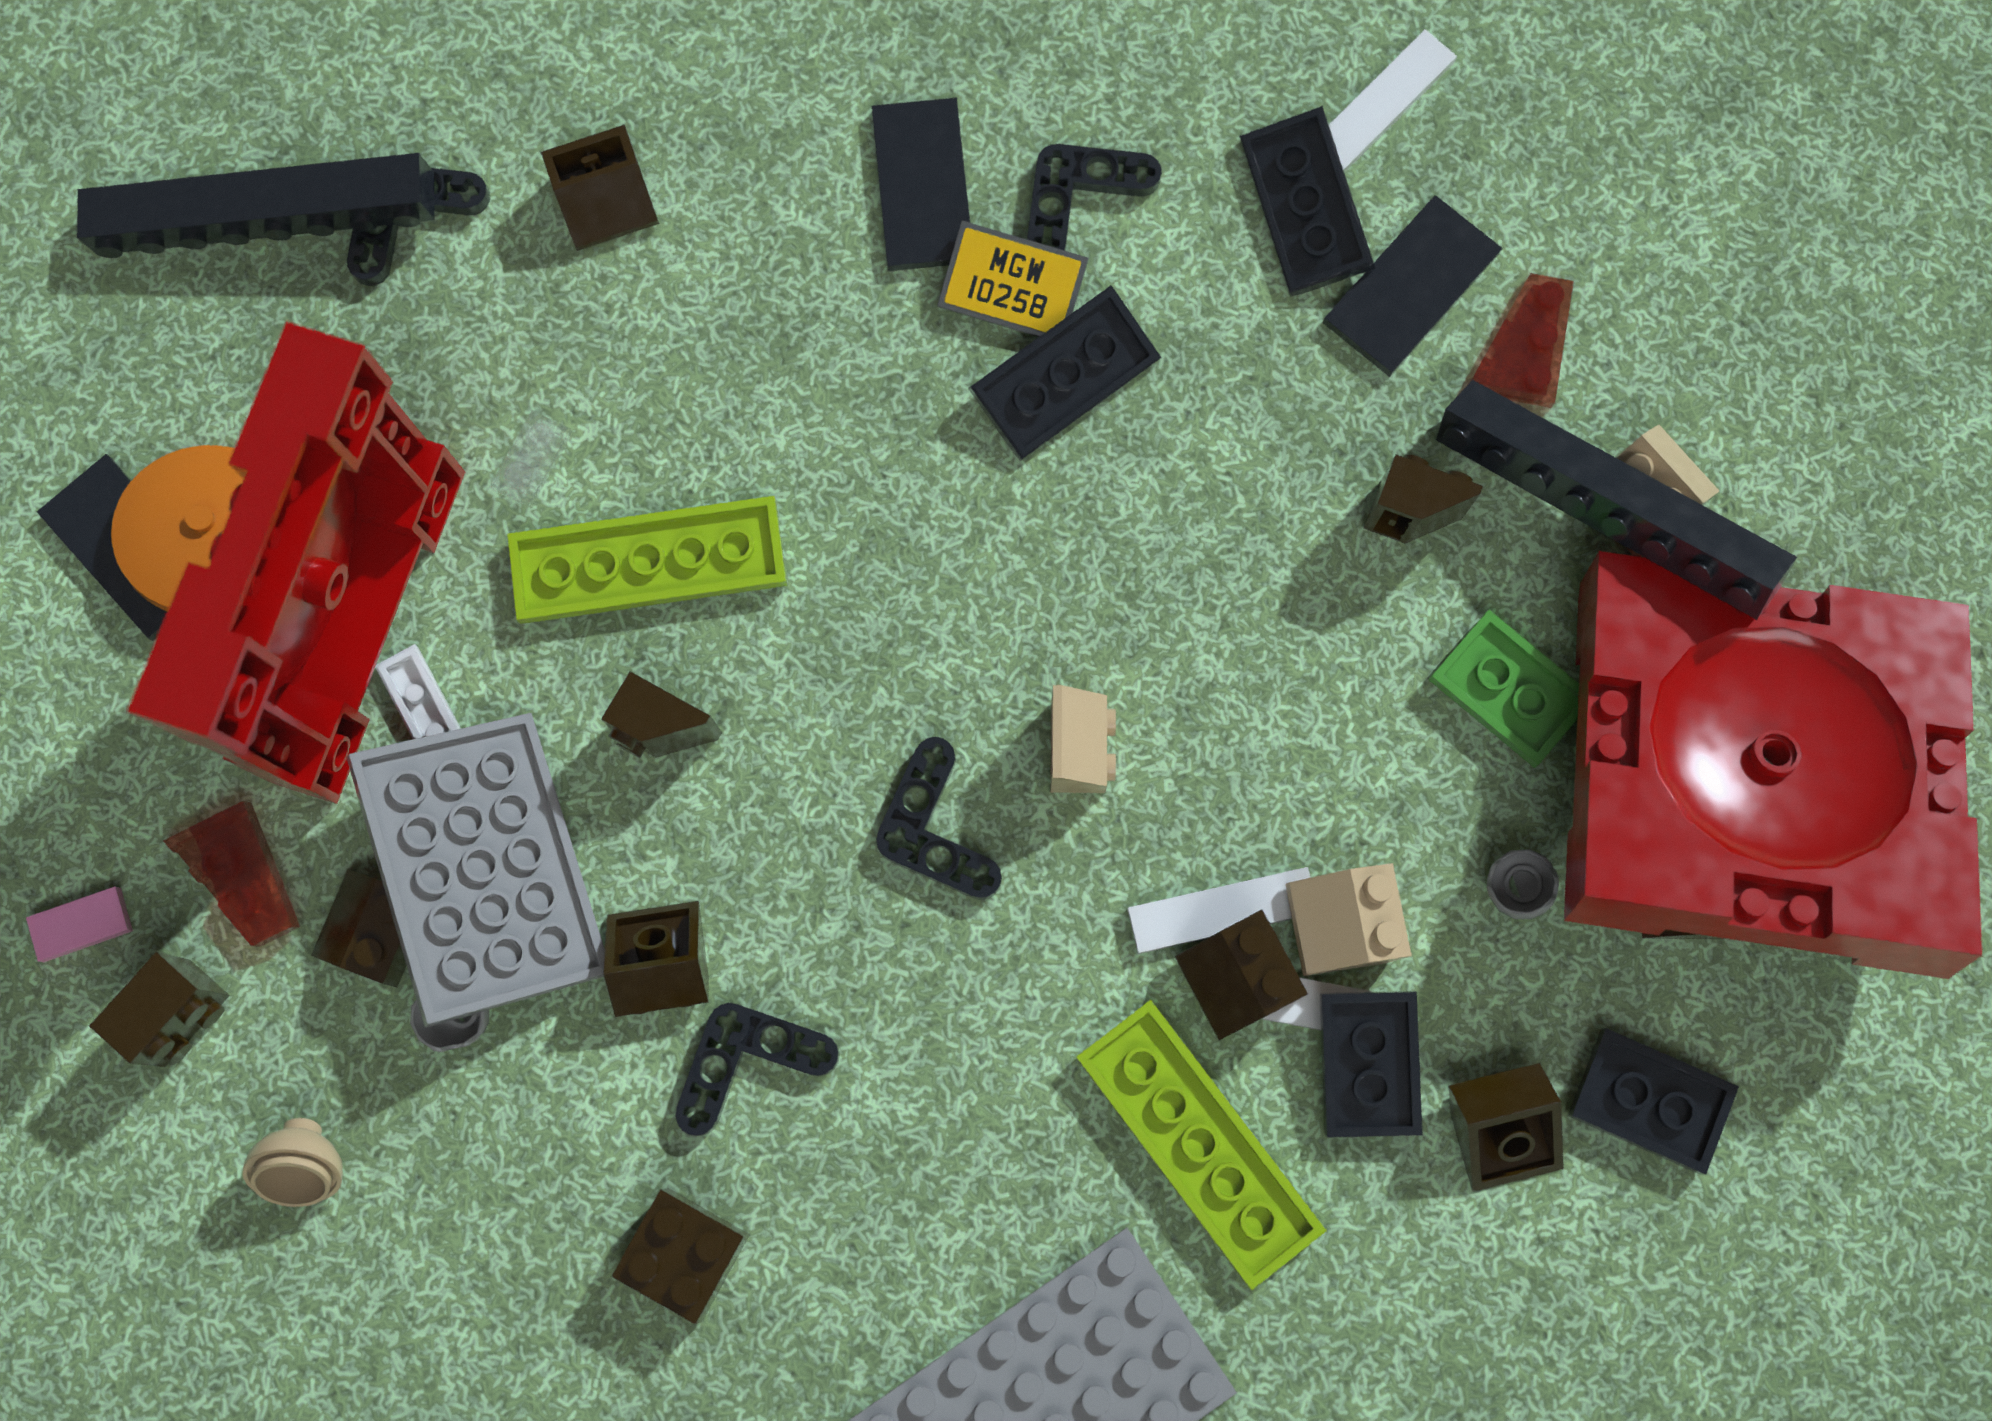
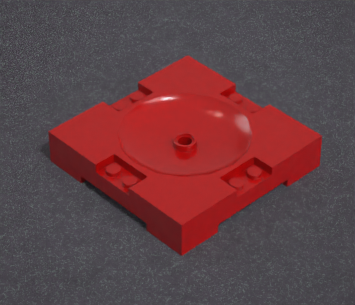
M286 321L228 462V465L240 474L244 480L242 484L235 487L229 501L230 514L223 532L215 536L210 546V564L206 568L191 562L187 563L127 712L185 741L206 747L224 756V760L270 783L338 804L350 773L347 757L351 753L358 752L370 721L369 718L358 711L420 550L435 552L465 471L444 445L427 440L389 394L393 383L392 379L364 345Z
M1599 551L1580 582L1575 665H1580L1573 826L1568 831L1564 921L1660 935L1666 929L1851 957L1852 965L1943 979L1951 978L1982 956L1978 828L1977 818L1968 817L1965 739L1974 731L1969 605L1829 585L1823 593L1781 587L1756 620L1647 558ZM1765 758H1767L1768 760H1770V761L1772 762V764H1770L1769 762H1767Z

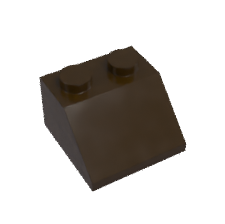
M631 671L601 718L611 730L608 737L616 741L617 746L638 758H641L644 752L656 758L717 741L722 734L709 714Z
M347 869L311 956L376 982L397 988L407 965L383 882Z
M699 901L607 915L603 975L615 1017L709 1003V975Z
M1262 909L1174 957L1218 1041L1308 995Z
M1540 1063L1448 1086L1451 1118L1473 1192L1564 1169L1561 1100Z

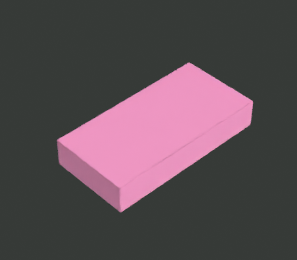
M116 886L26 917L37 961L47 962L133 931L122 890Z

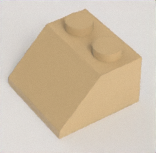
M1053 685L1051 699L1050 793H1105L1107 781H1115L1116 754H1107V736H1115L1116 709H1107V695L1064 685Z
M1393 863L1353 868L1285 884L1303 976L1384 964L1412 956Z

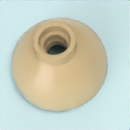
M294 1118L286 1121L282 1130L268 1134L251 1148L244 1162L242 1175L246 1184L261 1198L282 1206L303 1207L319 1203L333 1196L339 1190L343 1178V1165L333 1144L321 1135L322 1128L318 1123L310 1119Z

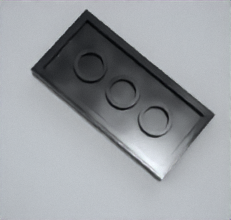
M957 97L873 105L872 116L888 272L949 266L961 222L966 221L970 223Z
M1323 106L1240 135L1291 297L1375 269Z
M1434 195L1374 262L1375 269L1365 272L1324 317L1322 323L1387 376L1391 377L1497 258L1503 248L1438 196Z
M1110 285L968 389L1019 460H1022L1162 357L1113 286Z
M105 454L41 507L37 513L143 634L151 641H154L159 634L168 611L153 605L143 598L124 576L117 563L111 538L112 520L117 503L132 480L109 455Z

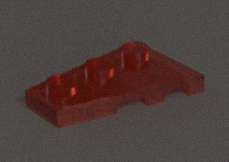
M1530 273L1472 380L1511 401L1552 408L1556 401L1574 281Z
M241 801L163 840L173 853H178L190 867L188 871L198 883L204 884L218 901L217 906L250 946L261 947L300 928L251 802Z

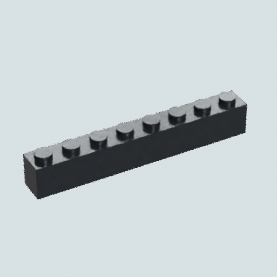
M420 153L77 189V239L96 255L104 258H118L123 255V252L135 251L159 254L167 248L176 247L197 250L205 248L207 244L224 242L231 245H244L249 240L262 238L283 241L290 239L292 235L300 234L329 236L334 231L348 229L369 232L377 229V226L386 225L415 227L420 222L435 220L434 171Z
M1474 380L1445 409L1436 441L1756 620L1779 591L1797 559V556Z

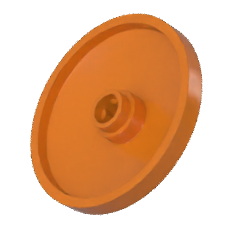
M201 445L166 454L140 471L128 484L117 503L111 529L112 546L117 563L134 589L150 603L165 611H168L187 563L191 562L206 568L210 564V546L215 536L223 532L230 514L229 501L235 487L242 484L244 480L240 474L228 465L234 450L232 447Z

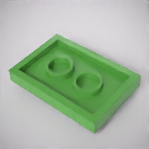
M1490 610L1483 615L1428 679L1534 768L1542 762L1578 719L1579 683Z

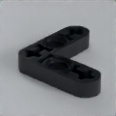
M1051 144L1044 147L1037 158L1027 240L1042 244L1044 226L1053 227L1052 245L1055 246L1054 248L1058 247L1057 249L1066 251L1073 190L1137 197L1148 196L1158 189L1161 181L1162 169L1159 161L1152 155L1140 152L1065 144ZM1053 158H1060L1062 165L1065 166L1060 169L1058 185L1050 184L1051 167L1049 164H1052ZM1095 162H1101L1109 166L1111 174L1104 180H1095L1088 175L1087 168ZM1118 164H1125L1123 182L1116 181L1119 171ZM1138 167L1147 168V175L1150 176L1146 178L1145 183L1137 182V175L1134 174L1137 173ZM1050 197L1057 198L1062 202L1063 210L1054 216L1045 215L1039 208L1042 200Z
M431 168L434 171V182L438 184L437 193L434 195L435 212L470 216L477 215L488 207L490 191L483 178L478 174ZM450 182L454 192L462 193L467 192L469 186H474L479 195H472L469 202H465L461 194L448 192L447 183ZM387 225L386 229L379 234L352 230L347 255V267L355 280L360 284L376 286L388 277L399 226ZM366 243L373 245L372 257L378 264V266H371L368 273H365L359 265L369 260L370 249Z
M940 737L927 738L920 742L882 821L876 837L877 848L885 859L971 898L978 900L989 899L998 892L1002 882L1001 870L997 863L986 856L926 830L956 762L954 749L948 741ZM936 747L943 749L942 755L947 760L945 766L937 764L934 768L931 780H939L938 786L934 788L926 780L912 778L916 770L921 775H924L928 767V761L923 757L925 751L933 753ZM912 788H921L930 797L929 805L921 812H911L903 804L904 795ZM899 829L904 830L905 840L918 846L919 837L927 839L928 841L920 849L918 863L914 864L908 861L914 854L905 848L900 847L896 853H891L889 851L890 844L885 840L888 833L895 835ZM938 847L947 849L953 858L950 868L940 873L933 872L926 865L927 854L932 849ZM963 855L970 858L966 862L965 867L972 871L979 872L982 866L988 867L990 869L989 877L994 880L992 886L983 885L980 891L973 888V879L964 874L960 875L959 883L950 880L959 868L960 856Z
M734 1003L719 1005L713 1010L708 1019L676 1107L675 1117L677 1124L683 1132L694 1136L706 1135L715 1129L720 1120L744 1052L809 1075L824 1076L832 1072L839 1062L840 1052L838 1045L825 1034ZM731 1011L738 1013L737 1021L743 1024L740 1033L732 1031L727 1042L728 1046H736L733 1056L719 1048H708L711 1038L721 1042L724 1028L718 1025V1020L720 1017L728 1018ZM778 1026L786 1032L787 1044L782 1051L775 1054L769 1053L762 1047L761 1038L766 1029ZM796 1033L805 1034L800 1044L811 1048H816L819 1041L825 1042V1051L831 1054L829 1063L820 1062L817 1069L810 1066L811 1058L800 1053L796 1054V1062L788 1061L787 1058L795 1047ZM711 1056H720L727 1064L726 1076L717 1083L706 1081L701 1072L702 1064ZM695 1083L706 1090L720 1091L717 1101L712 1097H707L704 1111L710 1114V1119L708 1123L700 1122L697 1128L690 1126L692 1118L685 1115L687 1107H696L701 1097V1093H692Z

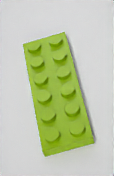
M775 496L507 534L516 620L520 624L787 586Z
M1151 1000L1076 1056V1059L1250 1290L1261 1284L1327 1231Z

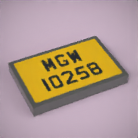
M962 221L937 306L938 308L1040 337L1073 313L1089 258Z

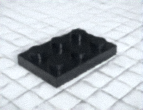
M1417 992L1320 993L1325 1136L1333 1138L1423 1135Z
M1604 1028L1600 1030L1567 1116L1695 1173L1706 1175L1739 1086Z

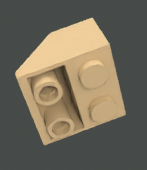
M1660 425L1642 434L1617 457V459L1701 505H1704L1719 492L1717 487ZM1627 548L1633 556L1641 557L1640 554Z

